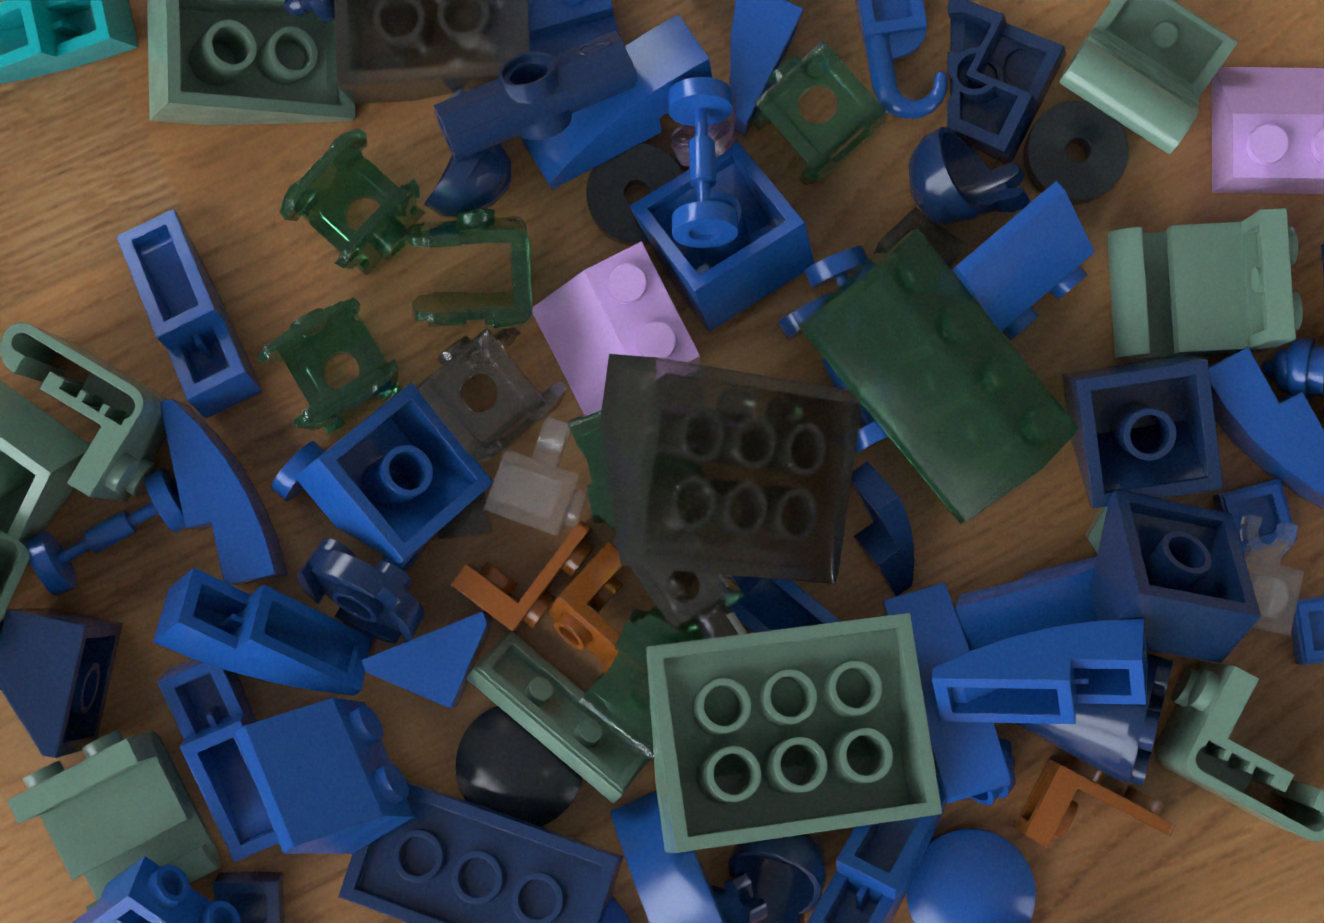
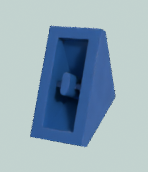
M482 611L362 660L365 671L451 709L460 702L468 683L466 678L475 667L493 625L492 617L486 611Z

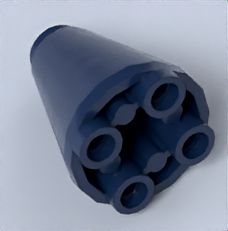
M1147 654L1146 705L1077 703L1076 724H1015L1115 779L1143 785L1173 660Z

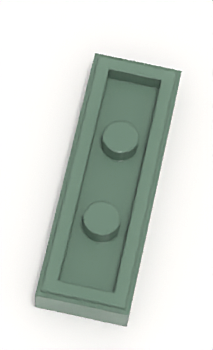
M509 629L466 678L613 804L623 795L654 755L653 749Z

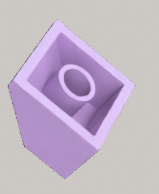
M1220 67L1211 80L1212 193L1324 194V68Z
M642 242L583 270L531 308L587 421L698 366L700 362V355Z

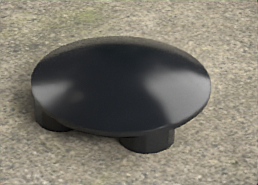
M499 706L487 710L472 722L464 733L457 750L456 777L465 800L540 827L559 817L570 806L582 781V777Z

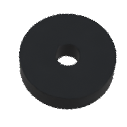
M1081 100L1063 102L1047 110L1029 131L1023 151L1025 170L1030 181L1039 192L1043 193L1057 181L1066 191L1072 205L1089 203L1103 196L1121 178L1128 161V140L1122 125L1089 102ZM1071 143L1080 145L1085 151V161L1079 163L1071 161L1066 155V145Z
M640 143L593 168L588 178L586 196L589 211L596 226L608 238L620 244L633 246L642 242L644 246L651 245L631 211L630 206L632 204L625 198L626 191L631 186L641 185L650 194L681 175L683 172L671 155L661 148Z

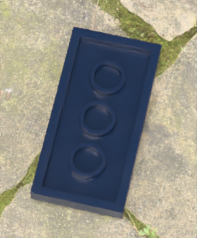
M405 779L409 789L407 801L414 818L352 854L338 896L344 900L406 923H603L624 856Z

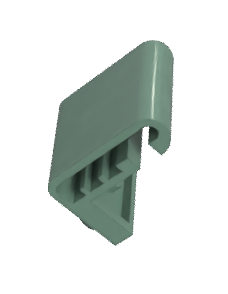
M1111 0L1068 63L1058 83L1170 155L1195 121L1199 113L1197 109L1199 108L1200 95L1238 44V40L1177 0Z
M1287 208L1261 209L1242 222L1171 225L1166 229V232L1143 233L1142 227L1119 229L1107 233L1114 357L1116 360L1168 358L1187 354L1192 356L1231 355L1247 347L1251 353H1260L1296 340L1295 330H1298L1301 326L1303 307L1300 294L1297 291H1292L1291 266L1297 260L1298 238L1294 227H1288Z
M28 323L11 325L4 332L0 343V353L6 367L15 374L43 382L40 387L41 390L101 425L67 484L94 498L128 502L131 495L139 496L146 489L145 477L156 471L157 465L152 461L167 438L160 402L169 399L68 339ZM56 352L91 372L84 383L63 376L66 370L55 363L54 355Z
M1199 661L1195 669L1187 668L1173 689L1171 700L1177 704L1155 744L1154 752L1159 764L1268 824L1310 841H1324V790L1292 780L1295 774L1228 739L1259 678L1233 665ZM1250 781L1273 788L1271 793L1284 801V811L1279 813L1244 794Z
M119 730L109 733L82 748L87 758L86 760L66 770L59 760L23 778L28 790L7 800L18 824L41 817L72 880L82 875L85 876L97 900L85 907L87 911L98 904L108 882L144 856L161 867L164 865H174L180 868L187 876L189 885L222 868V860L218 849L163 740L155 731L123 739Z

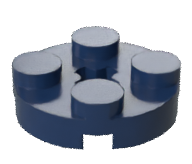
M324 538L317 549L310 554L297 575L301 588L318 605L324 595L328 596L340 607L334 617L346 625L378 640L396 643L402 634L405 642H408L412 639L424 619L423 606L408 592L413 582L408 574L388 562L380 561L376 567H373L356 558V555L348 547L336 540Z

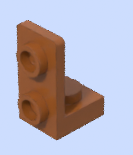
M580 520L520 600L511 594L518 584L489 562L481 570L473 564H466L450 585L512 632L518 630L523 622L534 628L556 599L555 596L548 592V589L560 573L564 571L572 577L595 546L586 540L593 529Z
M608 542L558 596L548 615L556 621L554 627L567 643L579 650L587 648L604 663L603 671L605 675L617 687L628 693L635 691L641 697H645L649 693L647 657L597 614L623 586L615 576L626 562V559L621 552Z
M1071 756L1066 767L1047 759L1014 827L1024 835L1049 847L1054 835L1062 837L1074 820L1078 803L1072 799L1077 789L1170 837L1176 824L1159 816L1164 806L1163 803L1128 786L1123 797L1101 786L1106 776L1104 772Z

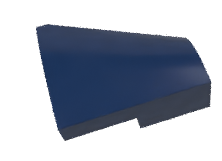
M950 0L948 3L950 52H948L947 73L950 77V98L947 101V128L959 134L970 146L1003 163L1012 162L1066 56L1065 47L1008 24L1002 13L968 0Z

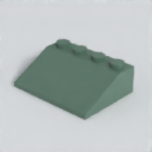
M910 613L648 646L646 648L655 781L665 852L680 853L942 814Z

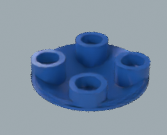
M974 828L958 829L932 837L907 890L908 908L914 923H1029L1033 915L1036 899L1033 874L1021 852L1012 843L998 834Z

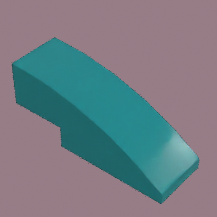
M5 0L0 2V84L68 70L139 48L129 0Z

